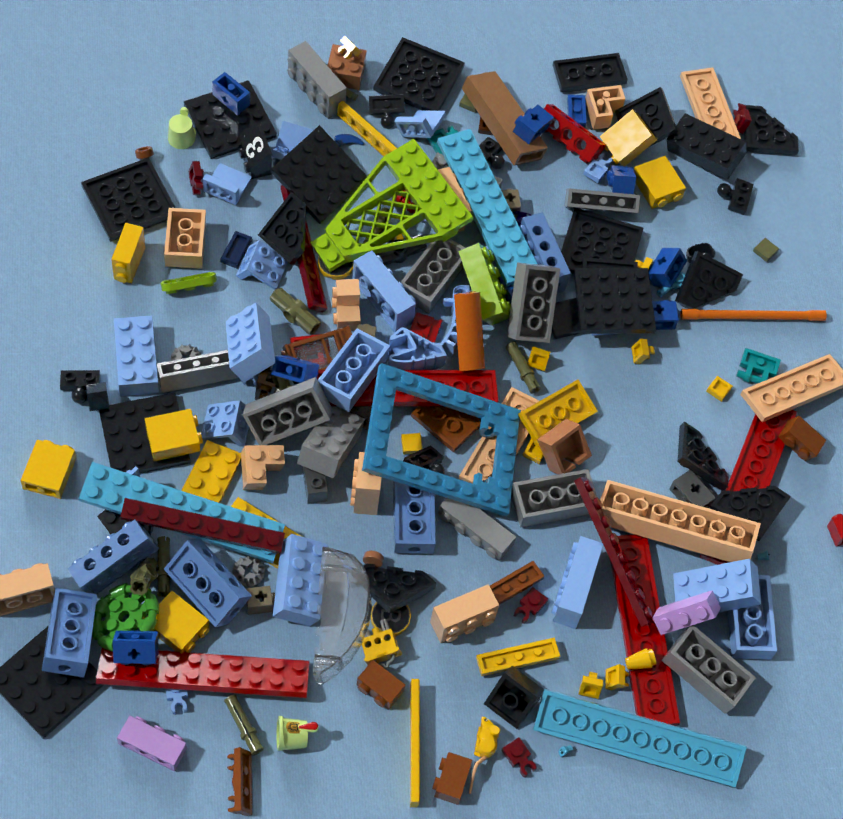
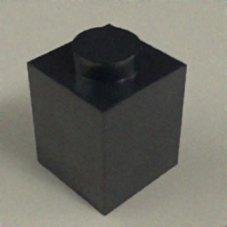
M106 382L86 385L90 411L109 409Z

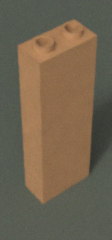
M496 71L467 76L462 90L512 164L519 165L541 160L548 149L542 138L539 136L533 142L527 144L513 132L516 126L514 124L516 119L520 115L524 116L525 113Z

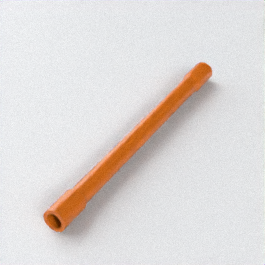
M681 309L680 318L681 320L826 321L827 313L826 310Z

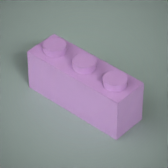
M713 590L659 607L652 618L660 634L663 635L714 619L721 607Z
M129 716L117 737L119 745L174 772L187 750L185 740L178 735L171 736L159 726L155 725L152 727L147 724L146 720L138 716L136 718Z

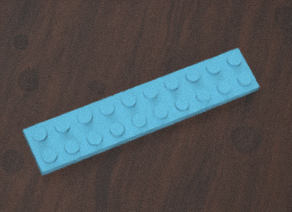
M471 129L438 138L439 148L448 166L456 175L459 186L464 191V196L472 210L471 214L488 249L494 255V261L506 286L514 285L517 262L537 264Z
M95 462L91 463L78 500L118 514L122 512L124 499L128 498L283 532L285 527L283 523ZM177 532L273 563L276 553Z
M547 689L543 691L533 730L735 788L747 749L745 745Z

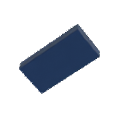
M235 231L220 258V262L237 269L252 242V237Z

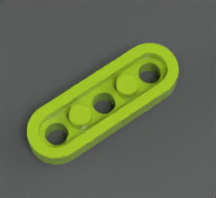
M207 272L165 280L161 282V289L166 291V294H173L180 289L189 291L201 285L203 287H210L217 281L216 273Z

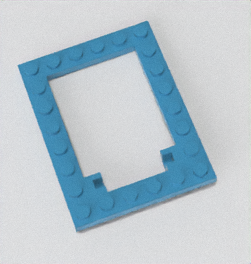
M381 363L377 371L362 471L507 516L510 510L520 421L518 414L521 410ZM396 390L481 418L480 435L488 438L497 436L492 477L482 481L483 474L477 473L474 475L472 484L386 456Z

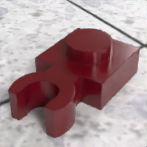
M738 103V111H733L734 116H736L734 122L738 132L743 134L752 120L746 105Z
M192 161L188 171L190 185L192 186L193 195H201L200 190H203L201 180L204 177V171L201 169L200 161Z
M532 587L520 600L519 604L523 607H518L513 616L516 617L519 613H523L525 617L522 619V623H526L530 613L535 616L548 602V598Z
M519 737L502 748L501 751L512 767L520 766V774L523 777L528 775L525 767H530L533 772L536 771V764L527 759L531 756V753Z

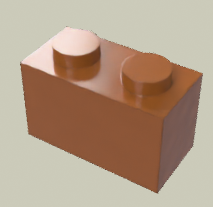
M800 416L788 420L778 436L786 446L790 447L805 462L817 457L826 442V439Z
M374 660L370 662L357 678L358 689L363 694L372 696L377 705L382 708L385 706L388 710L402 695L406 685Z
M448 752L447 758L442 757L439 770H442L440 778H435L432 788L436 790L435 798L456 805L459 804L472 759Z

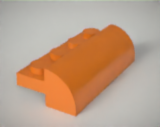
M470 291L454 294L459 371L485 368L480 292Z

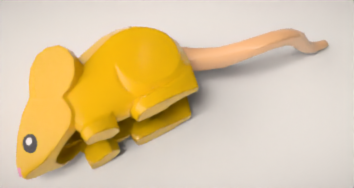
M484 716L481 717V727H478L474 755L480 757V759L473 767L469 794L472 792L478 765L493 756L497 750V739L500 729Z

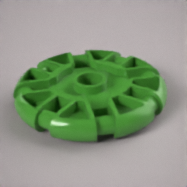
M124 583L110 589L108 595L102 596L95 607L92 636L94 640H98L97 644L100 647L113 652L112 641L116 631H136L138 628L140 631L154 630L158 621L156 616L159 614V603L156 595L151 593L150 588L142 596L139 594L134 595L130 591L131 585ZM129 614V618L122 622L123 617Z

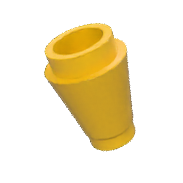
M645 648L625 658V663L628 670L645 669L656 665V659L653 650Z

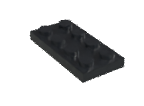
M619 53L555 60L552 64L560 92L627 84L628 80Z

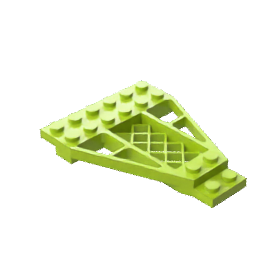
M412 139L385 155L325 228L326 233L310 243L329 272H332L343 264L353 262L370 251L378 254L440 240L445 242L458 234V229L473 221V216L416 140ZM387 166L398 182L378 192L371 182L383 167ZM369 187L374 196L350 210L366 188ZM397 196L406 197L405 203L396 202ZM409 198L413 201L414 204H408ZM381 206H391L390 211H380ZM394 207L403 208L402 214L393 213ZM406 209L416 210L411 216L405 215ZM366 214L375 215L374 222L366 221ZM379 216L388 217V218H387V222H386V223H379V222H377V221H378V217H379ZM391 218L400 219L398 224H390ZM426 219L436 232V234L412 239L406 230ZM351 223L359 224L358 231L349 230ZM363 225L372 226L371 233L362 232ZM376 227L385 229L381 234H374ZM401 233L407 239L383 245ZM360 237L369 238V241L365 244L359 243Z

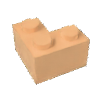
M621 85L587 90L585 98L586 109L593 130L610 128L613 113L624 106L625 96Z
M359 279L336 280V287H332V308H336V313H333V324H337V329L350 326L351 331H355L357 325L361 323Z
M284 445L244 446L241 451L243 490H263L267 484L266 471H281L285 465Z

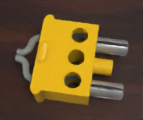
M383 619L380 621L383 631L380 632L379 628L375 627L372 629L373 635L371 636L368 626H362L363 638L360 640L365 654L364 661L367 665L374 660L386 669L389 668V664L395 660V657L402 655V651L398 647L395 633L392 629H389L387 619ZM389 660V661H387L386 665L383 664V663H380V662Z

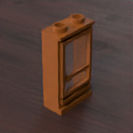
M350 326L285 344L281 355L319 364L318 370H326L351 337Z

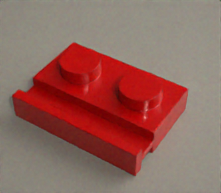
M417 312L410 331L435 343L442 320H436L434 317Z

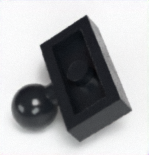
M404 94L369 96L370 115L384 114L381 118V126L385 129L392 128L394 126V118L391 114L405 113Z
M487 137L479 147L487 163L490 161L493 168L501 169L505 164V160L497 154L502 150V147L498 142Z
M737 178L733 190L730 185L722 183L718 186L717 193L721 197H731L728 210L745 215L754 184Z
M61 370L60 390H74L71 397L75 403L81 404L86 401V385L100 383V370Z
M431 445L404 457L403 462L445 474V469L440 464L444 456Z

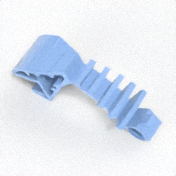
M469 285L456 286L453 290L452 298L443 299L444 307H451L452 323L449 332L441 343L431 342L401 327L390 337L388 365L401 370H437L444 366L447 355L452 358L458 349L454 294L470 292Z

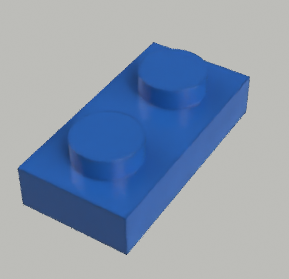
M568 94V116L581 126L586 127L585 95Z

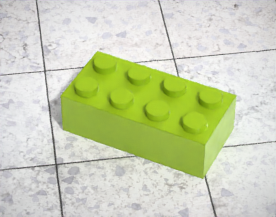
M480 243L458 251L471 290L480 292L482 320L490 325H494L509 319L511 304L509 301H506V289L503 284H500L499 277L501 275L498 268L494 267L493 260L495 258L492 251Z

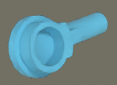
M680 272L672 287H662L657 291L658 296L662 297L672 289H680L686 274Z

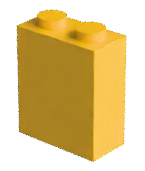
M633 109L600 136L602 141L607 144L605 150L607 152L610 150L613 154L611 156L612 160L616 164L620 163L622 166L629 164L657 141L656 137Z
M666 155L635 166V183L651 209L661 208L667 203L677 202L683 198L686 187Z
M129 223L124 225L111 259L114 279L121 283L127 282L132 284L146 248L144 227Z
M191 409L144 418L154 461L200 452V444L203 443L201 432L196 430V427L199 426L196 415L192 414Z
M37 439L20 480L22 488L61 499L77 458L75 449L68 445L60 446L49 440L41 441Z
M172 590L159 603V614L156 616L158 621L153 631H158V638L175 652H180L181 654L183 652L190 653L196 646V641L208 634L210 630L209 619Z

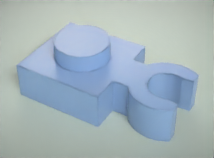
M604 153L599 155L598 161L593 159L583 175L596 183H599L605 176L612 162L611 157L607 161L603 160Z
M166 689L167 701L173 700L171 704L172 713L176 714L175 708L178 705L183 707L184 713L187 712V704L182 700L183 698H188L187 690Z

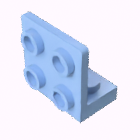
M418 110L413 117H397L394 122L403 137L431 138L446 116V112Z
M283 121L276 147L271 150L272 157L280 160L284 158L313 129Z
M220 163L212 176L208 174L204 176L203 192L236 205L250 183L251 176Z
M258 240L247 248L236 277L242 280L252 275L272 289H276L288 262L274 249Z
M240 400L209 404L201 433L202 439L229 437L238 446H244L249 426L242 415L245 404Z

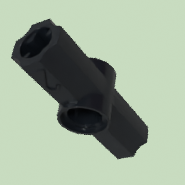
M419 234V235L414 236V237H411V238L413 239V238L423 237V235H420V234ZM398 239V240L393 241V243H394V242L403 241V240ZM421 244L378 253L376 256L379 255L385 266L393 262L402 263L406 260V257L426 250L427 245Z

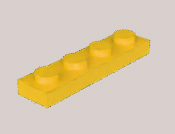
M555 637L476 655L481 677L504 672L511 666L517 669L560 658Z

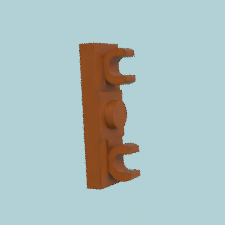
M531 561L490 585V588L500 605L543 580L545 576L536 563Z
M239 747L234 748V754L227 756L228 759L234 760V764L227 767L228 770L233 771L232 785L234 796H229L228 801L235 802V806L228 808V811L234 814L239 813L244 816L252 815V756L250 751Z

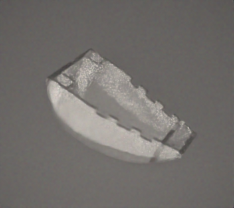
M329 547L322 548L318 595H322V606L318 605L317 614H321V625L316 627V636H320L319 647H315L313 676L317 685H323L335 677L351 662L364 641L372 611V592L364 566L353 554Z

